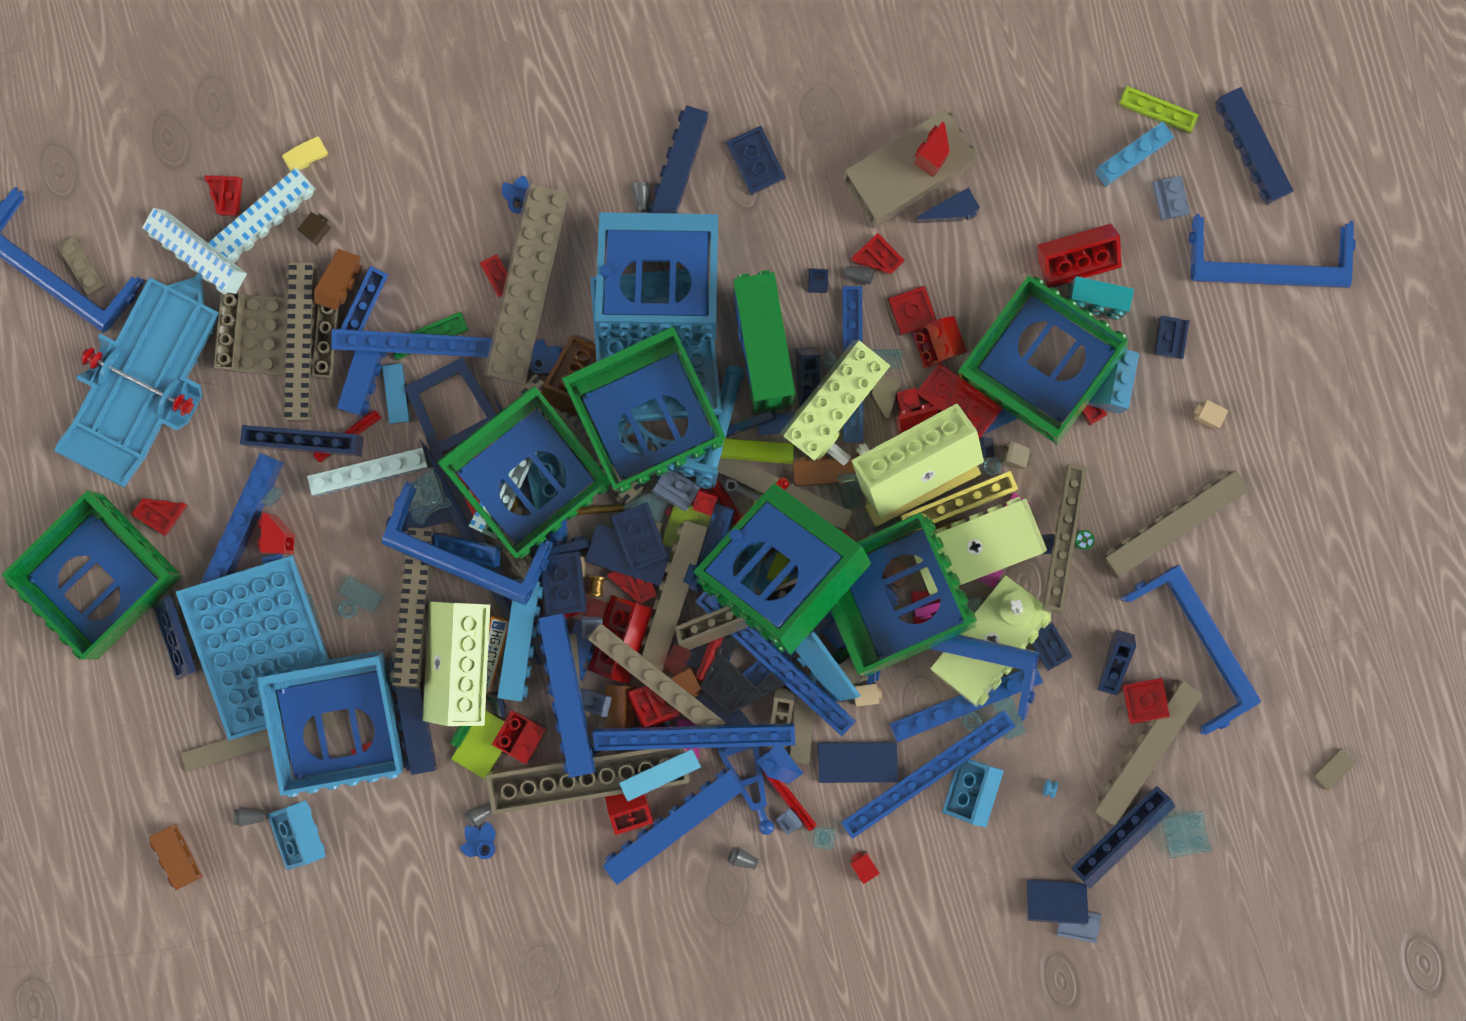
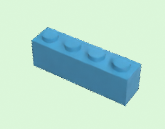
M1161 122L1101 164L1095 173L1104 186L1107 187L1167 145L1174 136L1164 122Z

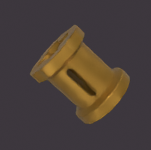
M589 575L590 585L586 595L603 597L602 590L606 578Z

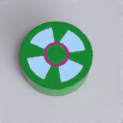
M1082 530L1076 533L1075 546L1077 548L1087 550L1094 545L1095 538L1090 531Z

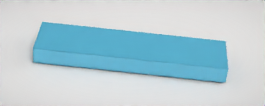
M689 749L627 778L619 784L627 801H630L701 768V765L693 749Z

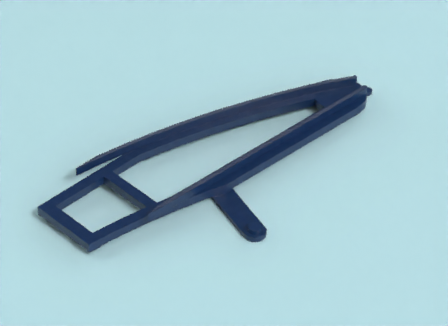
M463 357L405 386L431 453L421 440L420 442L441 481L446 503L408 511L401 530L408 532V528H425L454 521L462 538L488 544L482 532L469 527L473 515L462 493L437 463L443 457L444 452L459 445L496 415ZM461 373L487 418L438 442L419 394ZM494 396L497 406L501 412L503 409L501 408L500 404ZM526 474L520 490L534 506ZM524 505L525 513L530 515V511ZM391 516L387 519L386 526L388 525ZM550 532L545 535L546 539L543 541L544 543L547 540L550 541ZM536 544L533 545L535 555L540 544L538 546ZM479 564L502 575H505L500 566L490 567ZM542 575L539 577L541 587H543ZM543 590L542 603H543L544 617H548V616H546L544 590ZM491 591L504 618L510 619L512 600ZM539 619L535 621L534 626H537ZM538 631L536 638H532L531 646H535L533 658H529V661L537 665H544L547 660L546 655H543L540 644L543 643L542 635L538 634Z

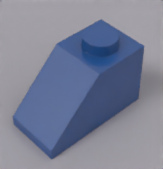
M772 746L756 760L768 777L787 784L803 774L783 746Z

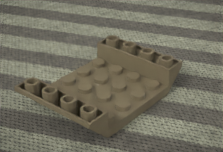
M238 291L236 294L221 293L214 368L238 373L283 376V367L286 366L284 346H287V338L284 336V328L287 326L285 308L288 307V299L283 297L245 295ZM319 304L316 306V336L312 368L314 379L332 378L335 350L331 349L332 329H337L339 308L334 310Z

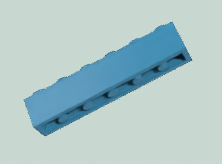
M516 579L517 581H520L522 583L524 581L522 579ZM537 582L533 594L526 605L512 600L498 698L523 701V697L527 698L529 686H526L525 683L526 677L530 678L532 666H528L529 658H533L535 646H531L532 638H536L537 626H534L535 618H539L541 607L537 606L538 598L542 599L543 587L540 586V582Z

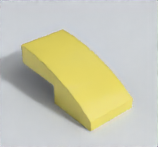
M318 136L282 155V158L291 172L295 168L301 170L309 167L311 162L326 157L328 152Z

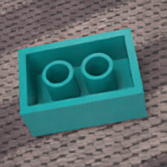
M1076 276L1068 284L1065 299H1072L1076 302L1078 308L1081 310L1087 309L1094 316L1103 314L1107 315L1108 319L1119 320V318L1130 312L1134 289Z

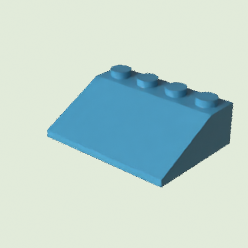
M812 630L795 649L800 656L797 660L803 668L807 666L810 669L809 676L815 683L819 682L823 687L821 689L834 701L860 697L859 692Z

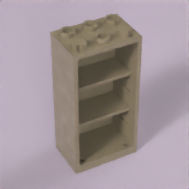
M946 109L940 111L845 170L843 181L873 229L973 167L977 159V152L972 145H968L965 140L967 138L964 131L958 129L955 124V117L951 112L948 113ZM941 122H944L950 152L946 161L933 178L914 164L916 161L914 155L923 141L927 143L926 139L934 125L939 126Z

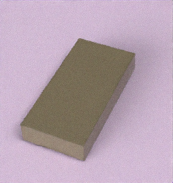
M1339 748L1312 776L1329 791L1356 762L1343 749Z

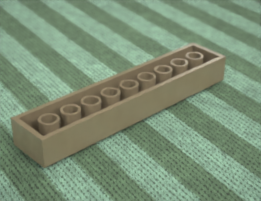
M532 183L526 189L485 367V377L521 386L526 383L568 193Z
M686 748L617 750L593 754L596 772L571 778L564 771L563 763L566 762V759L490 771L486 774L492 815L624 794L619 784L621 781L685 752ZM690 773L658 788L689 783L691 780Z

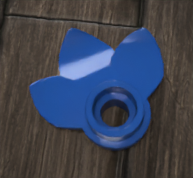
M525 176L519 177L513 185L504 182L502 186V195L508 201L509 209L515 214H521L526 189L529 186ZM516 201H519L521 203V207H515L514 203Z
M543 339L538 340L534 344L529 370L534 374L545 373L549 375L562 353V348L558 346L547 347ZM535 362H541L542 366L537 367Z
M489 822L484 823L481 829L476 826L473 828L466 826L465 838L467 842L460 847L462 853L468 857L491 858L495 853L493 841L496 833L494 827ZM484 845L489 847L488 852L482 850Z

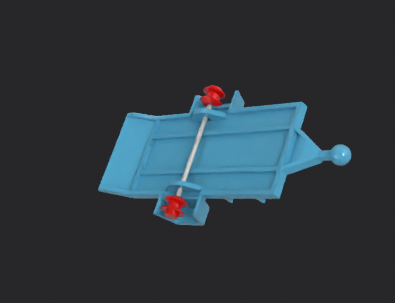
M197 272L195 278L168 286L149 277L116 341L99 334L98 338L101 345L99 351L95 353V349L91 347L82 353V364L87 365L89 363L90 368L79 374L76 379L91 386V389L73 423L58 441L54 452L124 488L145 460L162 425L165 424L178 430L189 423L203 395L201 385L188 379V376L194 364L199 363L197 359L209 336L214 334L212 330L219 318V312L204 305L202 274Z

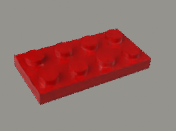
M941 363L937 365L917 390L918 397L928 404L931 403V406L937 405L939 412L958 404L977 430L979 440L1003 410L1001 406Z

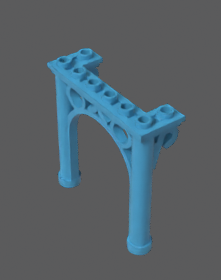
M733 365L726 367L720 392L722 415H716L725 437L739 386L745 375L744 369ZM636 422L646 445L649 440L651 441V446L659 450L662 446L665 447L675 442L655 436L647 431L640 422ZM627 423L619 424L618 435L620 441H623L622 445L629 452L643 456L644 452L640 444L631 443L627 440L628 435L634 433L632 427L625 430ZM710 425L709 427H710V429H711V431H712V433H713V435H714V438H715L716 435H715V433H714V431H713V429H712V427H711V425ZM601 441L602 446H603V448H604V450H605V452H606V454H607V456H608V458H609L610 463L613 464V462H612V460H611V458H610V456H609V454H608V452H607V450H606V447H605L603 441ZM723 446L716 450H712L711 447L705 451V455L696 459L688 458L686 459V464L677 468L673 465L668 468V472L677 471L687 477L696 476V484H699L700 487L715 489L718 476L717 468Z

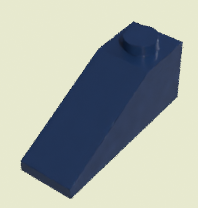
M968 187L918 215L916 222H957L964 219L969 221L977 216L976 212H978L980 207Z
M815 347L796 348L799 408L820 383L821 354Z
M1115 629L1099 681V691L1114 695L1118 694L1136 649L1135 634Z

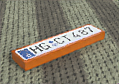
M493 615L490 616L486 694L491 693L509 626V619Z

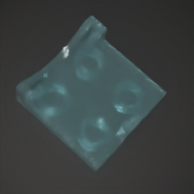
M431 469L412 482L414 483V488L417 489L409 508L414 522L422 525L431 513L452 505L450 498L444 496L434 469Z
M1195 811L1162 819L1171 859L1199 852H1212V847L1206 833L1204 812Z

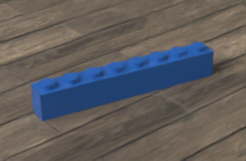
M259 454L201 583L235 572L284 462L266 454Z
M557 614L538 618L537 631L539 635H542L543 643L540 644L543 655H546L547 660L544 663L545 672L549 674L551 681L548 682L550 694H553L555 701L552 702V709L554 714H557L558 722H556V729L562 738L560 750L562 754L565 753L566 762L563 763L564 771L566 774H569V778L594 773L596 770L565 614Z
M725 768L715 775L717 779L711 783L708 780L699 787L701 789L700 792L696 795L693 792L684 798V804L680 807L678 804L668 810V816L664 819L660 816L652 823L654 825L649 830L644 828L636 835L638 837L633 842L628 840L621 846L622 850L617 854L612 852L605 858L606 862L603 867L615 884L621 883L742 792L745 786L731 768L727 771Z

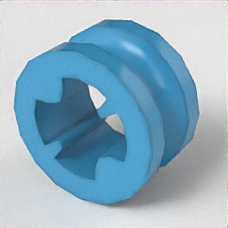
M1047 779L1043 789V796L1050 795V798H1054L1058 782H1051L1050 779Z

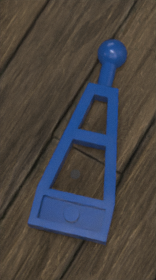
M754 746L753 753L757 775L744 779L741 782L744 786L758 782L761 801L754 803L746 788L741 793L751 810L757 811L760 820L759 831L763 835H769L774 831V824L767 818L764 807L767 806L763 774L762 768L756 762L760 757L759 747ZM717 747L721 760L727 770L731 768L739 778L727 756L752 747H729L724 752Z

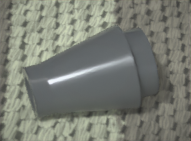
M647 182L632 183L630 190L637 211L649 209L650 186H647Z
M846 266L844 272L845 278H849L864 286L866 284L871 285L874 275V269H870V267Z
M488 802L468 809V812L464 815L471 828L474 826L478 827L492 814L491 803Z
M243 807L234 809V825L242 827L264 821L263 810Z
M732 847L728 856V862L732 866L755 870L758 858L740 847Z

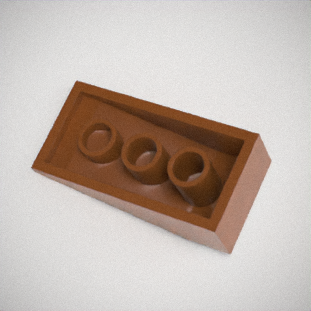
M571 335L542 386L541 394L552 407L573 416L577 415L578 412L562 378L597 362L595 344Z

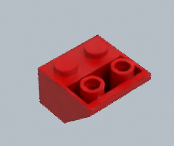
M941 122L939 126L934 125L926 139L927 143L923 141L914 155L916 157L914 164L933 178L946 161L950 152L944 122Z
M955 316L940 318L912 331L924 368L967 353Z
M930 403L920 406L914 412H912V409L901 411L895 419L898 434L938 414L937 405L931 406Z
M262 513V517L259 518L261 537L258 538V549H260V553L294 555L295 534L277 515Z
M511 710L491 745L527 764L548 728L530 717Z
M646 793L630 801H627L624 794L605 796L609 818L615 835L654 822Z

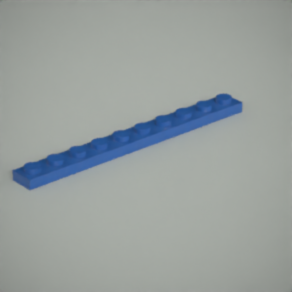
M705 591L695 601L708 614L724 608L714 595L711 597ZM747 627L731 634L838 734L843 736L856 722L851 715L788 657L780 652L769 640L766 641L756 628L753 630Z
M1002 710L841 821L842 825L852 839L1012 730L1016 727L1005 710Z
M795 723L593 730L594 751L791 746L796 744Z

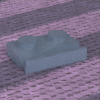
M1182 176L1152 183L1161 221L1190 214Z
M672 471L660 477L652 493L686 512L701 487L677 472Z
M1088 911V924L1058 923L1056 935L1097 943V934L1099 933L1102 915Z

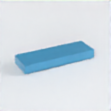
M403 364L384 365L382 367L389 423L410 422Z

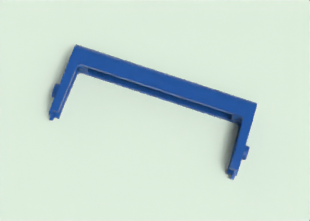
M15 187L0 202V258L102 333L107 332L125 308L133 303L137 292L145 280H140V277H131L105 310L99 307L1 234L5 225L25 199V196H23L24 191L20 190L17 192L18 188Z
M1196 214V217L1193 216L1192 232L1189 233V243H1191V281L1349 288L1352 283L1353 251L1356 247V240L1353 239L1354 223L1350 221L1349 224L1345 223V227H1340L1338 267L1209 262L1204 260V217Z
M407 481L400 496L394 502V511L383 534L382 544L522 605H526L533 594L542 570L544 571L548 565L549 560L547 558L553 542L547 540L545 543L542 542L523 583L403 532L401 529L417 490L414 488V483L410 484Z
M1180 564L1148 582H1145V580L1139 582L1134 586L1136 589L1120 599L1121 601L1132 602L1162 584L1167 583L1237 700L1235 705L1201 726L1202 730L1200 733L1207 735L1218 728L1220 730L1230 725L1231 720L1258 705L1261 699Z
M958 635L929 648L1023 670L1024 678L1017 716L1021 717V721L1027 719L1030 703L1033 704L1035 692L1032 689L1039 652L964 635ZM881 670L868 676L867 685L874 684L875 680L879 681Z

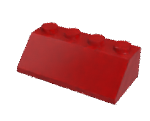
M1112 223L1037 245L1039 265L1048 288L1069 283L1076 276L1087 278L1122 267L1120 235Z
M611 595L602 625L639 653L653 608ZM595 645L594 654L587 670L611 680L629 684L632 674Z

